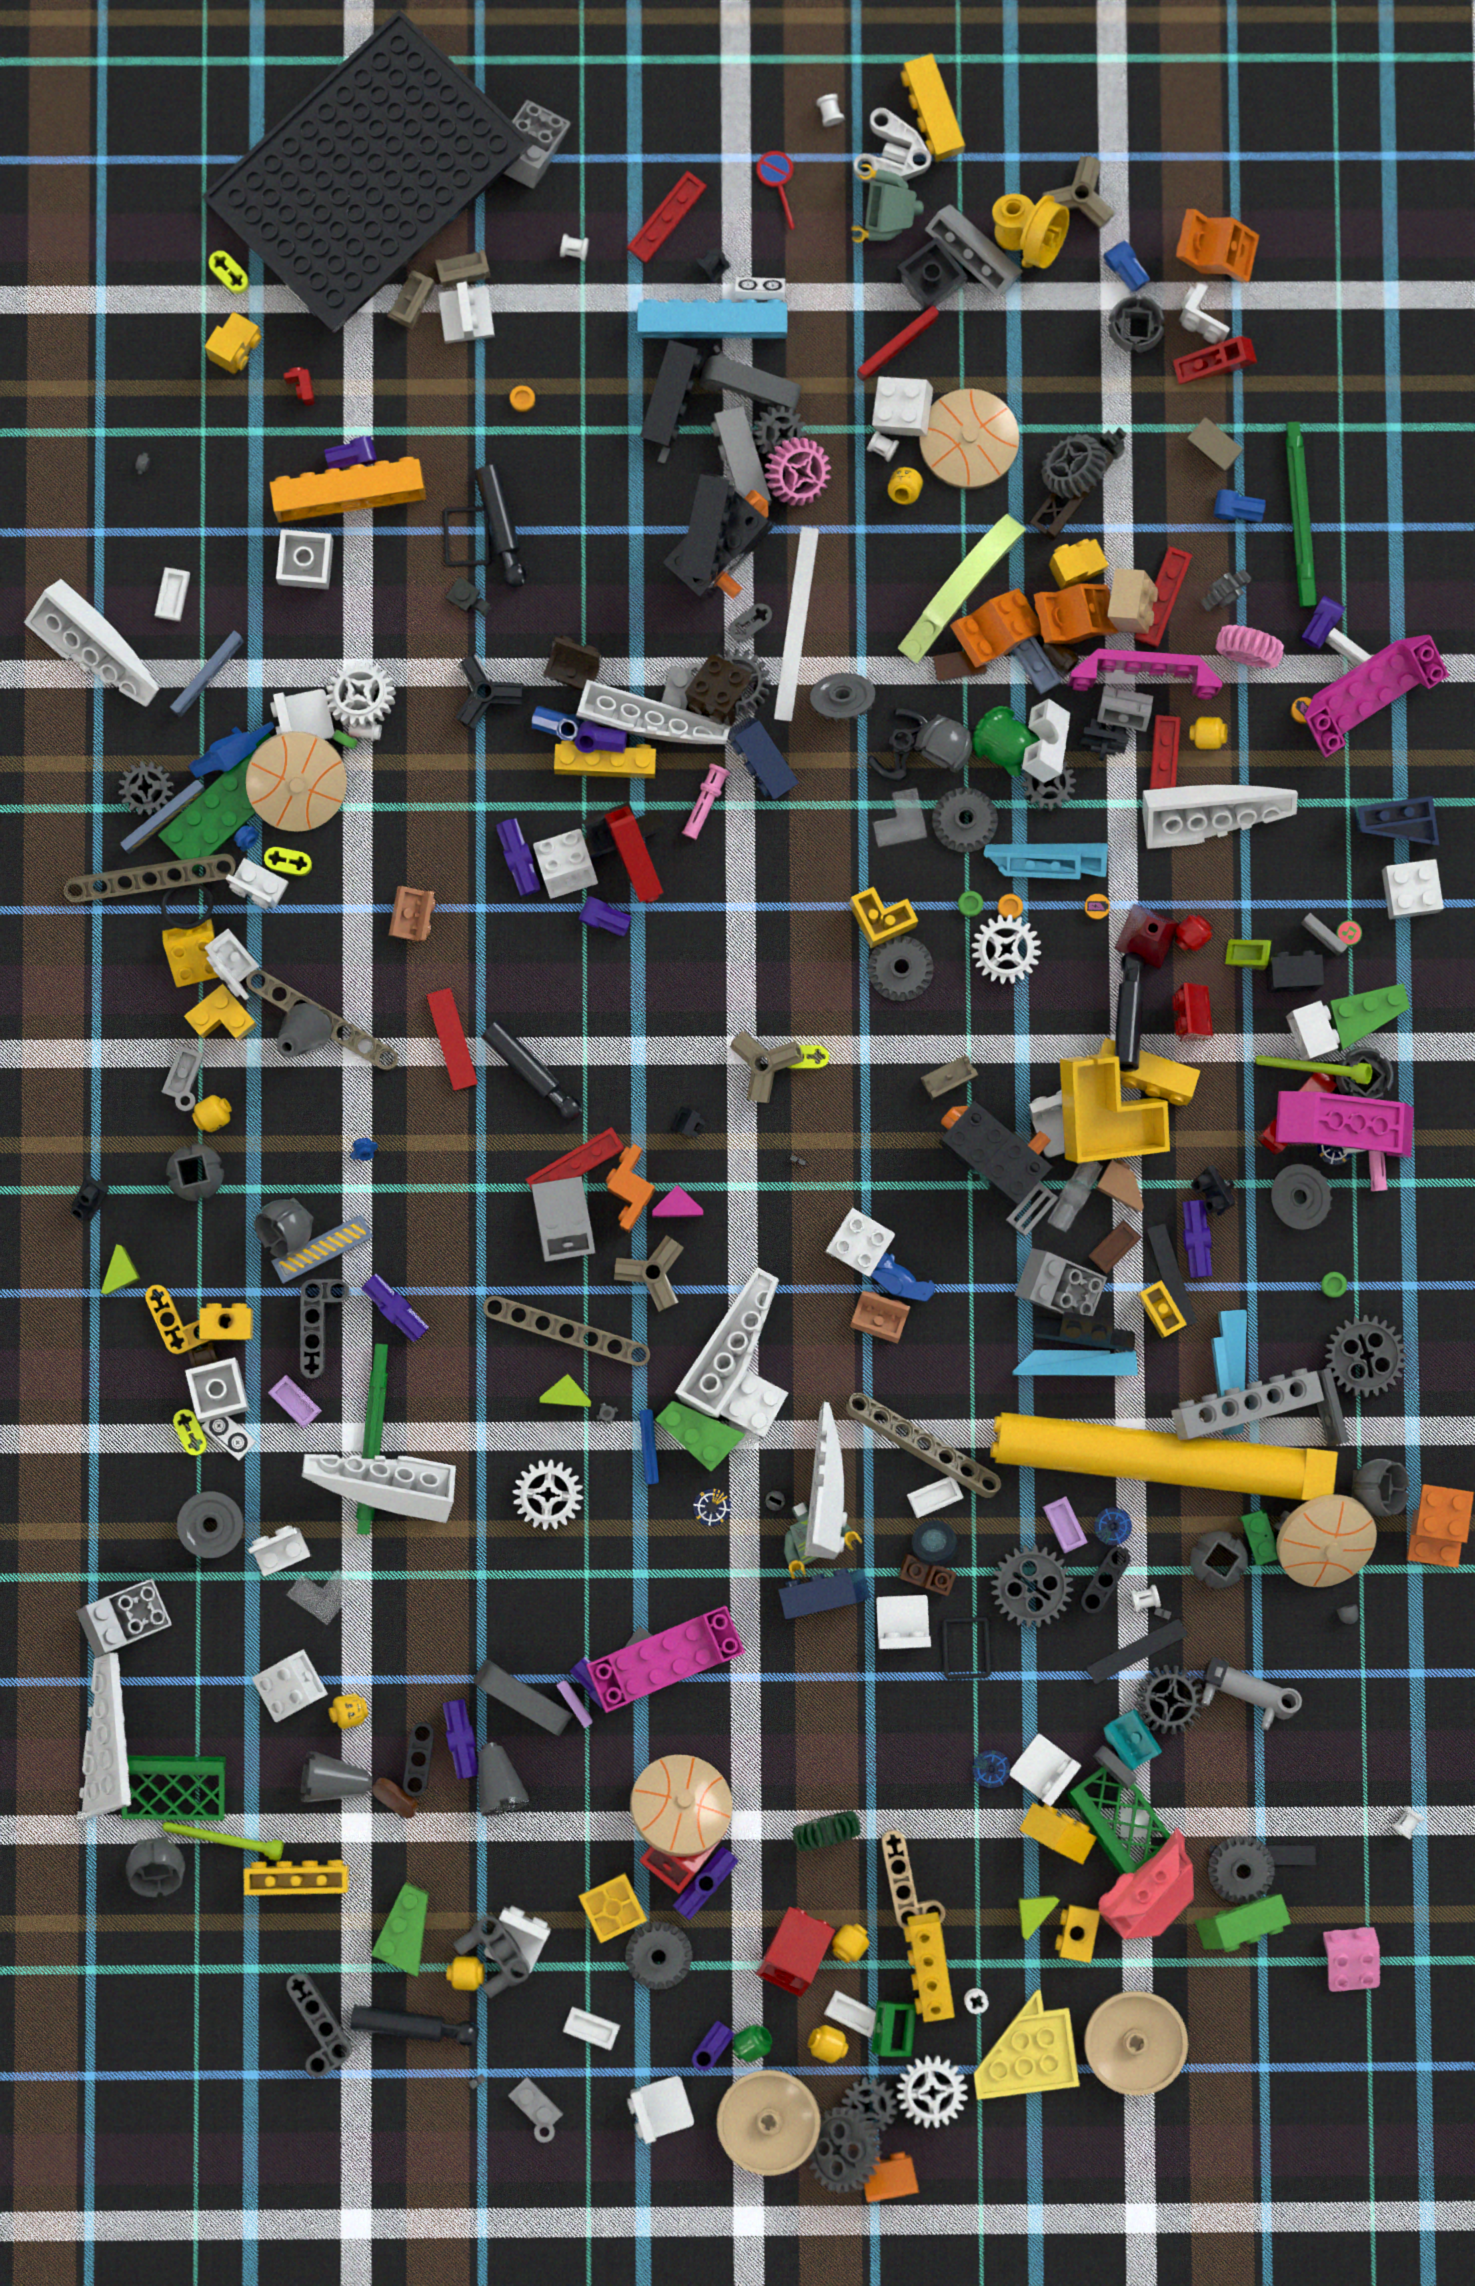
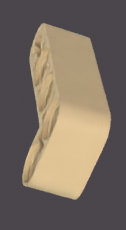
M896 1829L885 1831L882 1835L881 1843L898 1924L903 1929L908 1926V1924L901 1921V1915L904 1911L910 1910L914 1912L915 1916L926 1914L927 1908L932 1905L939 1907V1920L941 1923L945 1917V1910L939 1901L927 1900L917 1902L904 1836ZM894 1834L896 1838H900V1842L896 1843L898 1852L903 1850V1855L895 1854L888 1857V1853H893L892 1846L886 1844V1841L890 1840V1835ZM895 1860H902L905 1863V1869L901 1873H894L891 1870V1864ZM906 1885L910 1888V1894L907 1898L901 1899L897 1897L896 1890L899 1886Z

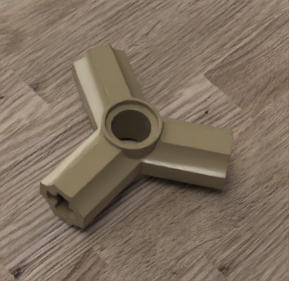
M1080 157L1072 186L1042 194L1043 197L1045 195L1054 196V202L1066 206L1068 210L1080 209L1099 229L1104 227L1115 215V212L1094 192L1101 161L1094 157ZM1077 191H1084L1087 194V198L1079 199L1075 193Z
M742 1031L733 1039L730 1048L750 1065L751 1076L746 1099L769 1103L774 1073L803 1062V1054L797 1041L767 1051L746 1031ZM763 1057L769 1063L766 1070H763L760 1065Z
M666 1235L648 1261L616 1258L614 1280L646 1283L658 1311L665 1310L679 1303L666 1273L684 1247ZM657 1266L660 1269V1276L654 1280L649 1279L646 1276L648 1267Z

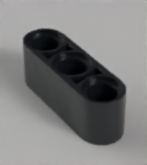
M1113 1547L1105 1554L1080 1596L1079 1604L1084 1611L1096 1613L1105 1605L1130 1563V1554L1125 1548ZM1115 1551H1121L1124 1554L1125 1559L1121 1565H1115L1111 1560V1556ZM1104 1572L1111 1576V1583L1107 1587H1102L1098 1582L1099 1575ZM1090 1594H1094L1098 1598V1605L1093 1609H1089L1085 1604V1599Z
M426 1721L417 1723L412 1728L403 1782L404 1790L410 1796L421 1795L428 1786L435 1729L433 1725ZM425 1726L429 1729L430 1736L427 1740L422 1741L417 1738L416 1731L418 1727ZM415 1752L425 1754L426 1762L424 1765L418 1766L414 1764L412 1757ZM413 1777L419 1778L422 1781V1789L419 1791L411 1790L409 1780Z

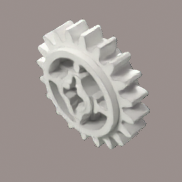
M356 661L354 669L349 664H346L347 672L345 673L338 669L337 672L340 677L330 678L334 686H327L329 695L326 696L327 702L330 703L328 708L330 712H334V718L336 720L341 718L344 726L350 721L352 729H355L358 723L365 729L366 722L368 721L372 726H375V718L384 721L382 712L391 713L388 704H395L392 696L396 694L394 687H392L394 685L391 678H388L387 671H381L378 664L372 669L368 661L363 668L359 661ZM379 687V696L377 700L374 702L373 699L374 695L376 694L375 690ZM348 688L346 700L342 703L344 691Z
M1009 914L1006 922L1003 921L1001 915H998V923H994L990 918L988 919L989 928L984 925L980 926L983 935H974L979 940V943L971 945L972 948L978 949V952L974 953L972 958H980L975 967L984 966L985 969L982 975L984 976L990 972L992 974L990 981H994L999 976L1000 983L1004 984L1006 977H1008L1011 984H1014L1015 975L1019 979L1024 980L1023 971L1029 974L1033 972L1029 964H1038V961L1033 956H1038L1041 952L1035 950L1034 947L1038 946L1041 942L1032 940L1037 932L1028 933L1027 930L1031 924L1028 923L1022 927L1021 917L1014 923L1012 922V915ZM1002 929L1015 931L1009 938H1002L995 932ZM1022 938L1026 944L1025 959L1020 956L1017 949L1018 943ZM987 940L993 943L995 948V954L990 961L986 954ZM1012 941H1014L1010 949L1012 954L1010 955L1006 953L1005 955H1002L1000 958H998L1002 951V947L1000 945L1003 944L1004 946H1006L1007 944H1010ZM1002 961H1010L1018 967L1005 970L997 966Z
M540 1460L538 1469L530 1464V1474L524 1471L521 1472L525 1480H516L521 1489L513 1491L514 1494L520 1495V1499L515 1500L514 1504H522L518 1514L526 1512L527 1516L524 1521L527 1522L533 1518V1527L535 1528L540 1522H543L544 1530H547L549 1523H552L554 1529H557V1522L559 1520L564 1525H567L565 1517L575 1518L572 1509H581L575 1503L576 1500L583 1499V1496L576 1494V1491L581 1490L583 1487L581 1485H574V1482L579 1477H569L572 1468L562 1471V1462L558 1464L557 1468H554L553 1460L549 1461L548 1467H545L542 1460ZM545 1474L544 1484L540 1488H529L535 1478ZM555 1475L565 1481L569 1492L560 1491L556 1488L554 1482ZM550 1487L551 1492L559 1494L560 1497L551 1498L550 1502H546L545 1497L536 1495V1493L546 1492L547 1488ZM528 1498L540 1501L542 1515L532 1509ZM568 1501L566 1507L561 1512L551 1516L552 1507L556 1502Z
M925 2055V2063L923 2064L916 2058L915 2068L909 2064L906 2065L910 2072L909 2074L900 2073L905 2082L897 2083L896 2086L903 2089V2092L896 2094L899 2099H905V2101L899 2106L901 2109L909 2108L905 2114L907 2118L915 2114V2124L924 2119L923 2123L926 2128L929 2126L930 2121H933L935 2127L938 2128L939 2120L942 2119L948 2125V2115L957 2118L954 2110L956 2108L959 2110L964 2109L959 2100H967V2096L960 2093L967 2089L966 2084H959L964 2079V2075H955L958 2070L957 2065L950 2069L948 2068L950 2065L949 2059L940 2064V2057L936 2055L934 2062H931L929 2056ZM934 2071L946 2075L950 2079L951 2084L937 2082ZM924 2073L923 2083L916 2087V2089H912L914 2081ZM931 2085L938 2090L932 2098L928 2093H925V2091H929V2086ZM948 2094H952L948 2104L939 2110L941 2099L948 2096ZM919 2098V2100L927 2101L930 2112L918 2108L912 2099Z

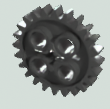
M1363 1315L1361 1322H1359L1356 1316L1352 1317V1325L1347 1320H1344L1343 1325L1345 1329L1338 1326L1335 1327L1338 1335H1329L1333 1344L1325 1345L1327 1349L1331 1350L1330 1354L1324 1355V1358L1331 1359V1363L1327 1364L1325 1368H1333L1332 1376L1339 1378L1335 1385L1339 1386L1344 1383V1392H1348L1353 1388V1396H1357L1360 1390H1362L1364 1397H1368L1369 1390L1372 1391L1374 1396H1378V1388L1387 1392L1386 1384L1395 1386L1396 1382L1393 1377L1401 1378L1403 1376L1397 1371L1398 1368H1406V1365L1400 1362V1359L1407 1357L1406 1354L1400 1353V1349H1403L1406 1345L1398 1344L1397 1342L1402 1335L1393 1336L1392 1333L1395 1327L1386 1329V1320L1377 1324V1316H1374L1371 1322L1368 1321L1367 1315ZM1359 1334L1362 1335L1365 1352H1370L1371 1354L1367 1361L1373 1373L1372 1378L1368 1375L1366 1360L1360 1359V1355L1363 1354V1348L1358 1340ZM1371 1334H1376L1380 1338V1344L1376 1348L1368 1343V1338ZM1347 1340L1353 1341L1356 1345V1350L1353 1354H1348L1344 1350V1343ZM1378 1358L1384 1359L1387 1363V1368L1384 1372H1379L1375 1367V1362ZM1353 1365H1359L1363 1370V1374L1359 1379L1351 1375V1367Z
M1026 1545L1023 1546V1553H1019L1014 1548V1557L1005 1554L1007 1562H997L1002 1568L1001 1571L992 1572L998 1576V1580L990 1581L991 1584L997 1586V1589L993 1590L991 1594L999 1596L994 1604L1003 1605L999 1611L1000 1613L1009 1612L1007 1620L1010 1621L1014 1616L1017 1617L1016 1625H1020L1023 1620H1026L1028 1628H1030L1032 1621H1035L1037 1627H1040L1042 1619L1047 1624H1050L1049 1616L1052 1615L1058 1619L1057 1610L1066 1611L1065 1606L1062 1604L1063 1601L1071 1602V1599L1065 1595L1066 1592L1073 1591L1072 1588L1066 1587V1583L1073 1581V1578H1068L1064 1575L1070 1569H1062L1060 1566L1064 1560L1055 1561L1056 1552L1048 1556L1046 1547L1042 1549L1041 1553L1038 1552L1037 1545L1033 1546L1031 1552H1029ZM1026 1561H1031L1035 1565V1572L1030 1576L1022 1572V1565ZM1017 1572L1030 1582L1035 1579L1037 1581L1035 1586L1048 1594L1051 1599L1046 1600L1036 1591L1028 1593V1586L1015 1578L1013 1573ZM1047 1576H1052L1056 1580L1055 1588L1050 1591L1043 1587V1580ZM1012 1582H1017L1021 1587L1020 1594L1015 1597L1010 1596L1007 1591L1008 1585ZM1032 1597H1038L1042 1602V1606L1038 1611H1031L1028 1607V1602Z
M842 2107L833 2108L832 2111H825V2117H820V2133L812 2154L807 2157V2159H813L814 2162L809 2168L817 2169L814 2178H822L821 2185L828 2186V2190L837 2191V2193L855 2192V2189L863 2188V2183L871 2182L868 2175H876L875 2170L872 2168L873 2165H880V2162L875 2159L876 2155L882 2154L881 2151L876 2150V2146L881 2141L874 2139L878 2130H871L873 2121H866L867 2115L859 2114L858 2109Z

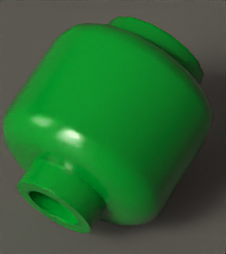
M749 2025L735 2034L733 2051L739 2059L749 2063L755 2062L769 2053L770 2044L772 2043L771 2035L763 2026Z

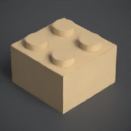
M1115 568L1107 617L1119 632L1148 634L1149 626L1153 625L1154 612L1152 611L1153 602L1157 601L1158 589L1144 570Z

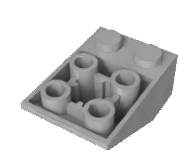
M527 100L512 122L532 142L533 146L508 168L504 174L534 188L548 167L571 122Z
M582 1177L532 1184L545 1262L595 1253Z
M1032 1248L1015 1296L1062 1315L1064 1312L1093 1316L1107 1277L1047 1251Z
M153 1578L93 1602L76 1611L95 1658L172 1625Z

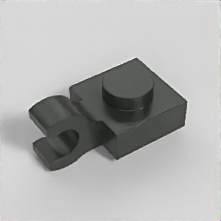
M1120 427L1114 434L1108 430L1101 436L1099 443L1117 460L1125 451L1123 439L1127 434Z
M460 577L445 597L447 601L466 613L472 607L486 616L491 609L489 603L478 598L481 593L480 590Z

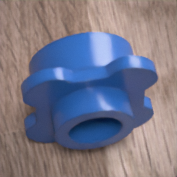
M243 826L235 835L236 845L238 847L241 846L240 849L242 851H246L255 845L259 832L255 831L253 826Z
M369 1138L357 1139L352 1144L353 1152L350 1153L351 1159L362 1161L373 1159L374 1151L378 1148V1144L372 1142Z

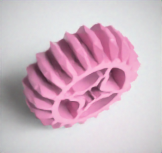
M794 437L791 438V442L782 441L783 448L779 446L774 447L776 455H768L772 459V463L765 464L766 468L770 469V472L766 473L765 477L771 479L767 486L774 488L772 494L776 497L779 496L780 501H787L790 505H795L796 502L798 505H804L805 500L810 503L813 502V495L821 496L820 488H827L823 482L824 479H830V476L825 474V472L831 469V467L824 463L829 458L827 455H822L824 449L819 446L816 447V442H808L806 438L798 440V438ZM801 452L800 456L797 455L793 461H787L792 455ZM811 463L813 464V473L810 471ZM791 467L797 468L804 476L796 473ZM783 469L785 470V473H786V476H785L784 481H783ZM802 482H808L802 489L794 491L796 487L799 488Z
M1224 626L1216 640V649L1224 657L1255 668H1275L1278 666L1283 655L1284 645L1280 640L1270 636L1268 633L1245 626Z

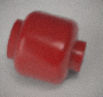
M1200 914L1197 916L1188 915L1176 927L1175 932L1178 938L1175 941L1185 951L1188 948L1195 952L1199 951L1212 938L1211 930L1213 928Z

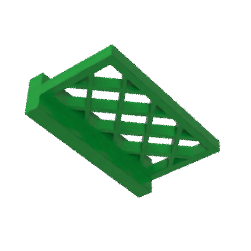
M126 1755L129 1768L128 1774H138L145 1781L136 1791L129 1785L130 1792L132 1793L130 1800L135 1796L145 1807L139 1813H128V1806L122 1807V1819L225 1820L226 1757ZM156 1775H164L170 1781L162 1791L151 1781ZM182 1775H190L196 1781L188 1791L177 1782ZM208 1775H219V1786L213 1791L202 1782ZM147 1784L158 1794L149 1803L138 1794ZM172 1785L183 1794L175 1803L164 1794ZM198 1785L209 1794L200 1804L189 1794ZM218 1790H219V1798L215 1795V1793H216ZM159 1797L170 1806L165 1813H157L151 1807ZM185 1797L196 1807L191 1813H183L177 1807ZM212 1797L219 1804V1814H209L202 1806Z
M1102 1767L1080 1784L1067 1791L1065 1795L1085 1824L1090 1827L1092 1834L1097 1837L1096 1840L1121 1876L1129 1873L1134 1874L1143 1864L1157 1855L1171 1835L1135 1783L1129 1788L1135 1795L1133 1805L1120 1803L1122 1788H1127L1123 1787L1120 1783L1105 1782L1107 1771ZM1102 1775L1101 1781L1095 1780ZM1091 1782L1100 1784L1098 1799L1089 1797L1084 1787ZM1105 1785L1118 1787L1116 1802L1103 1800ZM1102 1803L1115 1805L1113 1820L1102 1816ZM1119 1806L1133 1808L1130 1823L1117 1821ZM1137 1809L1146 1811L1149 1815L1148 1826L1135 1824ZM1107 1822L1112 1823V1829ZM1117 1824L1130 1826L1128 1841L1119 1840L1115 1835ZM1134 1827L1147 1829L1145 1844L1132 1842ZM1151 1831L1161 1832L1166 1842L1159 1847L1149 1845ZM1122 1843H1123V1844H1127V1848H1126V1849L1124 1848V1846L1122 1845ZM1131 1845L1144 1847L1143 1859L1137 1863L1130 1856ZM1149 1848H1150V1849H1155V1850H1153L1151 1853L1148 1854Z

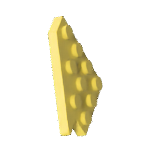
M1035 1990L974 2071L977 2099L1079 2086L1069 2008L1043 2011L1041 1990Z

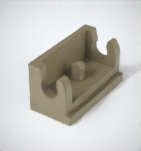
M484 249L479 250L477 253L443 261L436 260L442 289L457 286V283H470L490 278Z
M412 270L394 306L389 312L388 318L413 329L435 287L434 280Z
M1206 417L1187 438L1223 470L1228 469L1243 452V449Z
M964 1055L921 1077V1080L931 1099L934 1100L977 1078L978 1073L972 1067L969 1057Z

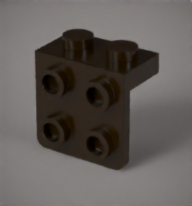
M554 637L552 653L543 677L584 691L587 680L595 682L601 668V654L593 646L584 645L582 647L574 644L575 641L569 637Z
M710 655L685 691L689 708L697 714L703 713L709 716L713 722L719 725L725 724L732 727L736 721L733 707L752 680L751 673L716 655Z

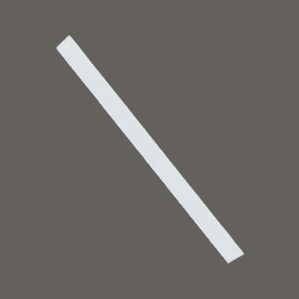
M801 527L774 719L792 721L819 529Z

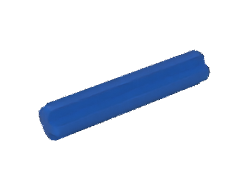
M645 1409L640 1410L639 1416L645 1483L649 1485L657 1484L659 1478L653 1411Z

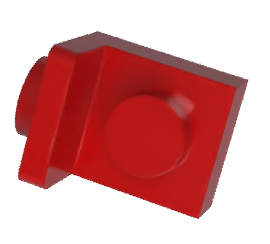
M302 367L289 369L288 373L283 374L286 384L300 382V384H296L298 399H303L305 406L315 404L308 369L303 370Z

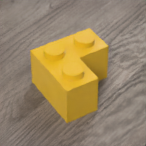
M233 311L223 328L216 327L204 347L211 361L236 374L238 369L242 370L248 361L247 355L251 348L255 349L262 338L260 336L261 331L259 326Z
M1085 539L1070 547L1068 544L1058 547L1054 550L1055 554L1052 555L1049 563L1050 569L1061 590L1107 571L1109 566L1096 539L1090 542L1088 539Z
M874 887L852 896L849 905L871 948L908 932L917 926L918 919L908 899L885 909Z
M223 984L184 1016L202 1038H205L223 1023L231 1034L240 1041L258 1026Z
M1033 1803L1019 1830L1051 1849L1083 1864L1097 1838L1088 1832L1090 1827L1064 1813L1060 1817L1057 1816L1058 1810L1044 1803L1043 1807Z

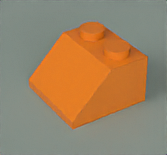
M904 2151L892 2153L888 2159L880 2160L879 2157H875L880 2162V2165H873L872 2167L876 2175H868L871 2182L863 2183L867 2202L918 2192L910 2154L905 2155Z

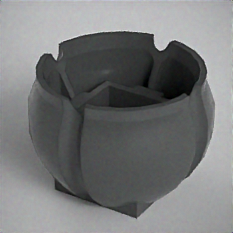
M1136 295L1122 299L1113 307L1109 315L1111 324L1108 325L1110 337L1120 349L1126 352H1131V350H1136L1137 353L1148 351L1156 346L1164 333L1162 325L1165 323V318L1162 310L1152 299L1142 296L1141 299H1137ZM1124 318L1147 320L1146 337L1123 336Z
M937 714L935 719L927 722L918 732L914 749L916 751L922 750L920 754L945 769L950 766V771L958 773L970 758L973 734L959 722Z
M1371 1047L1355 1048L1345 1054V1060L1339 1061L1338 1065L1353 1067L1359 1062L1370 1064L1372 1072L1378 1076L1376 1081L1364 1093L1347 1076L1335 1075L1337 1087L1342 1095L1347 1094L1353 1097L1381 1100L1384 1097L1383 1093L1389 1092L1394 1076L1393 1068L1387 1057L1383 1058L1380 1056V1051Z
M195 1143L190 1148L182 1146L172 1154L167 1163L166 1175L170 1177L168 1184L175 1194L185 1200L199 1201L200 1197L208 1199L219 1190L223 1182L224 1169L220 1168L222 1160L214 1150L203 1144ZM203 1158L208 1180L185 1185L180 1163Z
M294 1197L290 1200L272 1201L265 1205L255 1216L257 1218L254 1221L256 1233L265 1248L269 1246L272 1248L270 1251L272 1255L284 1259L288 1256L296 1255L308 1244L312 1233L314 1217Z
M1374 1459L1365 1463L1359 1470H1353L1351 1498L1360 1502L1374 1516L1386 1517L1400 1513L1409 1498V1493L1405 1491L1410 1486L1406 1469L1400 1463L1388 1459Z
M1212 1531L1201 1536L1197 1540L1198 1545L1192 1547L1190 1553V1566L1195 1577L1199 1581L1204 1580L1206 1586L1216 1589L1228 1588L1239 1582L1241 1579L1240 1574L1245 1573L1248 1566V1554L1242 1541L1239 1538L1233 1539L1232 1534L1225 1531ZM1217 1543L1236 1556L1224 1576L1204 1564Z
M168 1836L137 1841V1846L129 1854L126 1863V1873L131 1888L140 1895L157 1897V1894L162 1892L166 1896L180 1887L185 1873V1863L180 1850L173 1843L169 1842Z

